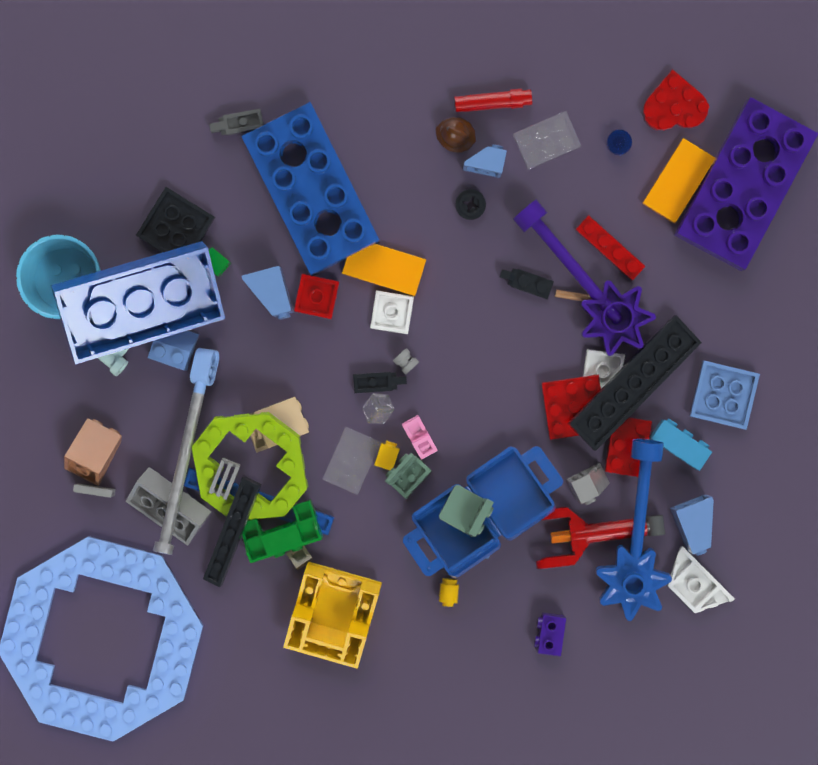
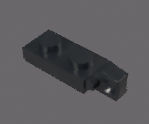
M514 268L512 272L502 269L500 273V278L509 280L507 285H510L512 288L548 300L554 281Z
M396 372L353 374L354 393L398 390L397 385L407 384V376L397 377Z

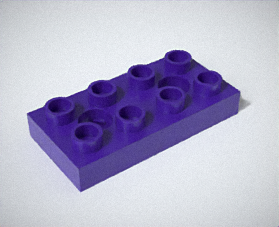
M752 97L747 99L674 236L740 271L746 270L818 133ZM764 139L773 145L775 150L773 160L761 162L754 156L753 145L755 141ZM731 207L737 212L739 222L736 228L724 230L718 225L716 215L719 209Z

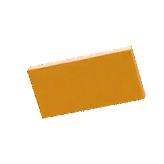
M683 138L642 204L675 224L716 158Z
M373 244L347 257L342 274L415 296L426 259Z

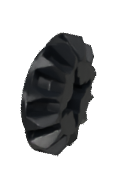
M468 189L458 195L455 208L464 219L475 220L484 213L486 201L479 191ZM472 197H474L473 204L477 207L471 208V210L467 212L468 206L465 205V203L469 202L472 199Z

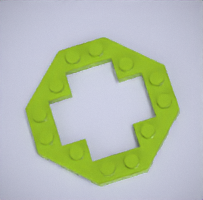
M261 412L260 414L253 415L238 414L230 417L215 416L192 446L201 498L227 517L234 496L229 493L227 500H225L223 496L218 497L215 493H209L220 465L210 455L229 431L243 442H246L254 430L257 429L286 451L276 466L291 478L271 502L258 493L248 519L285 517L308 488L300 435L270 412Z

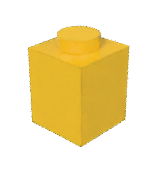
M387 440L386 443H381L374 465L387 470L394 468L400 448L396 447L397 444Z

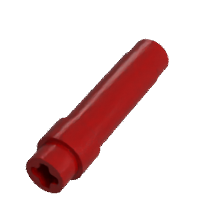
M510 89V91L455 97L456 112L510 107L515 109L532 105L531 89Z

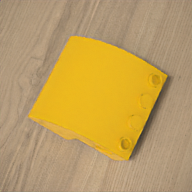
M308 561L283 648L358 669L382 582Z

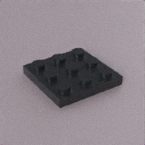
M165 187L136 236L161 252H167L201 242L216 217Z

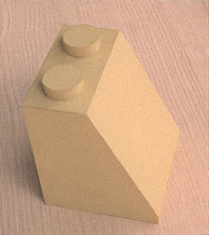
M296 397L250 414L270 412L300 436L309 433L308 422L303 418L301 413L302 407L300 402L296 400ZM257 429L250 435L256 453L277 445Z

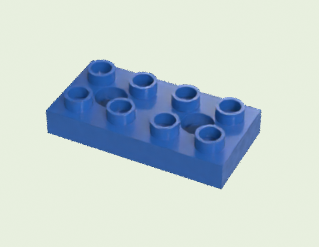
M311 102L241 136L311 276L380 242ZM289 144H298L306 149L305 159L297 167L285 165L282 162L281 156L285 147ZM324 212L337 214L341 218L339 229L332 236L318 233L316 230L319 215Z

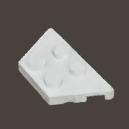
M683 546L679 548L671 572L672 581L667 586L694 613L734 600V597Z

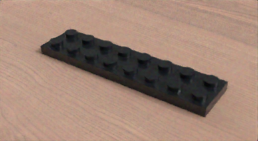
M674 315L568 424L593 451H596L702 342L677 315Z

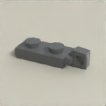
M261 109L223 115V117L218 118L219 122L209 124L211 133L221 132V135L227 136L253 131L264 125Z

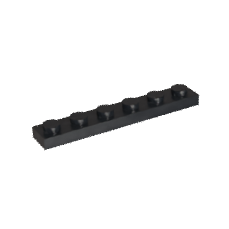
M246 476L242 477L203 577L204 580L218 587L223 585L262 484Z

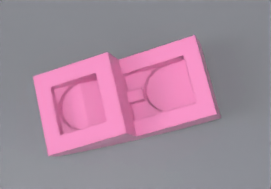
M419 415L402 423L421 460L438 451Z

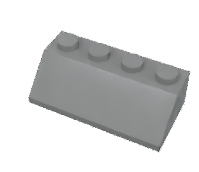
M148 467L135 483L126 502L162 527L172 482H169L157 471ZM183 491L173 536L188 546L205 523L211 511Z

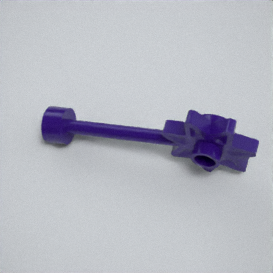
M537 199L515 216L513 220L523 232L532 227L593 299L583 300L580 304L592 318V321L582 331L581 336L583 338L602 337L607 356H612L622 341L637 349L642 348L644 344L638 327L656 319L654 313L638 307L642 288L637 286L621 295L614 284L607 280L604 282L603 290L601 291L541 220L548 212Z

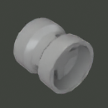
M407 348L393 360L396 365L401 366L405 375L419 363L416 358L410 355V351Z

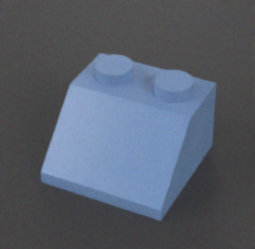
M493 144L492 147L488 146L466 160L463 170L500 178L507 150H503V146Z
M184 331L154 340L148 358L187 371L199 334Z

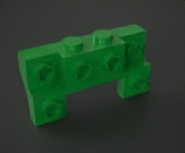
M311 499L295 504L292 507L296 517L295 521L265 531L262 530L258 519L247 521L242 537L250 563L271 556L277 558L283 556L286 551L292 550V552L301 550L304 545L322 540L323 534Z

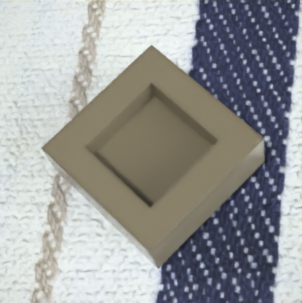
M305 546L301 550L295 552L290 550L286 553L297 571L307 565L308 561L311 562L313 560Z

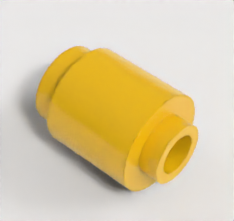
M442 578L439 589V602H442V606L453 607L454 603H458L459 584H457V579Z

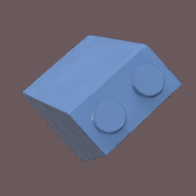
M280 266L242 276V280L272 316L278 317L279 320L291 317L290 313H294L283 270Z
M706 494L670 508L686 550L691 554H696V556L706 553V549L711 548L714 500L712 496Z

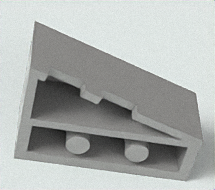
M600 463L566 479L575 500L585 505L595 502V497L599 496L610 484Z

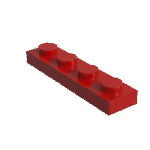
M589 215L576 228L575 231L631 281L645 268L644 264Z

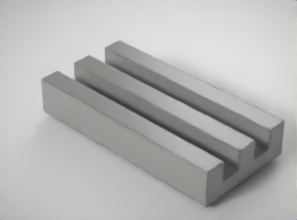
M222 458L209 493H215L218 497L223 496V499L227 500L241 465ZM228 464L220 486L217 489L215 487L223 466ZM235 467L226 492H224L222 489L230 469Z
M79 483L74 484L73 489L76 493L110 498L115 496L116 490Z

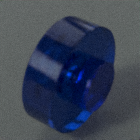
M615 130L608 136L606 145L612 154L624 155L632 146V138L625 130Z

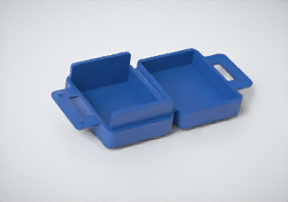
M535 446L523 455L515 447H508L467 476L466 482L468 486L465 489L483 499L487 498L494 502L492 505L494 508L489 518H485L483 522L485 526L480 535L471 537L439 519V514L455 485L412 514V521L417 528L404 536L403 543L424 575L432 576L444 567L452 578H458L500 549L501 542L498 537L503 535L506 540H513L554 512L556 506L549 494L562 486L563 479L540 447ZM534 460L549 479L543 485L528 466ZM423 537L437 557L431 562L417 544V541Z

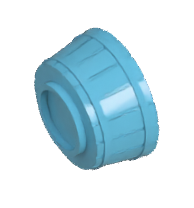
M51 235L31 244L21 256L16 272L17 287L23 301L34 312L47 318L60 319L51 285L101 271L96 256L86 244L71 236Z

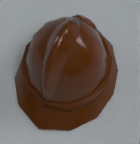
M451 117L445 119L436 127L438 141L451 152L461 153L467 151L476 142L474 128L470 122L462 118Z

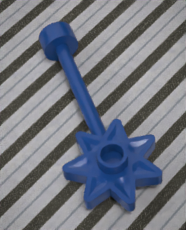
M633 439L631 458L640 460L630 553L623 545L617 546L616 565L596 567L597 575L608 584L599 598L600 604L605 606L621 603L628 621L633 620L641 605L660 611L662 605L656 590L672 581L669 573L654 569L656 553L653 548H649L642 553L652 462L662 461L664 447L663 442L649 439Z

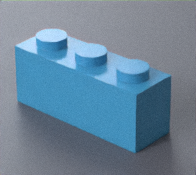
M668 418L667 421L661 419L649 439L663 442L664 449L700 471L712 453L708 449L710 446L702 440L699 442L692 438L694 435L685 429L681 431L676 428L678 424Z

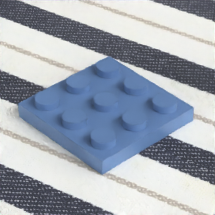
M703 360L689 416L747 430L760 374Z

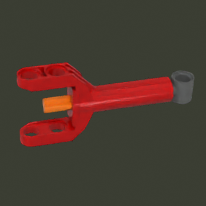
M568 507L555 508L554 512L542 520L569 517V520H567L569 530L550 532L552 544L570 542L573 554L543 557L541 560L536 561V569L575 565L590 543L632 538L634 518L588 524ZM663 515L646 517L644 537L647 534L648 536L665 535Z

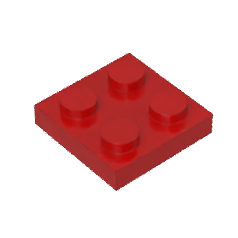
M302 274L294 312L332 319L340 282Z

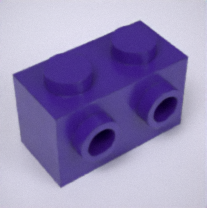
M542 612L541 617H538L537 629H539V636H535L534 647L537 648L538 653L561 656L566 617L564 615Z

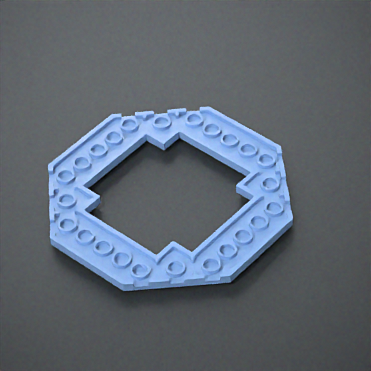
M88 536L17 578L0 642V657L40 723L115 741L184 700L204 625L196 615L193 606L182 591L179 582L168 567L163 555ZM79 574L152 593L147 612L165 616L147 689L128 685L123 703L50 684L55 665L37 661L55 589L74 592Z

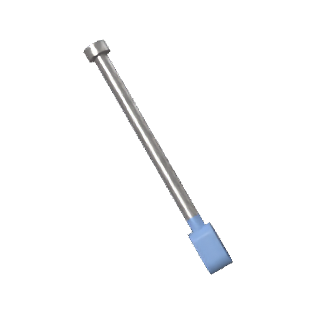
M198 348L194 355L190 381L195 386L159 542L155 541L153 551L169 555L173 553L174 545H171L172 535L206 386L213 385L219 363V352L217 350Z

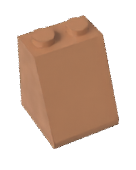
M87 418L64 456V469L99 486L121 443L122 435L113 428L108 429L104 427L98 420Z

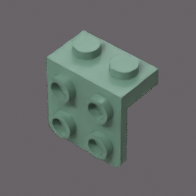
M406 453L399 460L400 465L396 469L392 468L386 474L387 479L385 482L395 488L405 499L432 472L413 453L409 455Z
M455 485L439 514V519L471 537H476L484 529L485 525L483 522L485 518H489L492 514L494 502L487 498L483 499L460 485Z

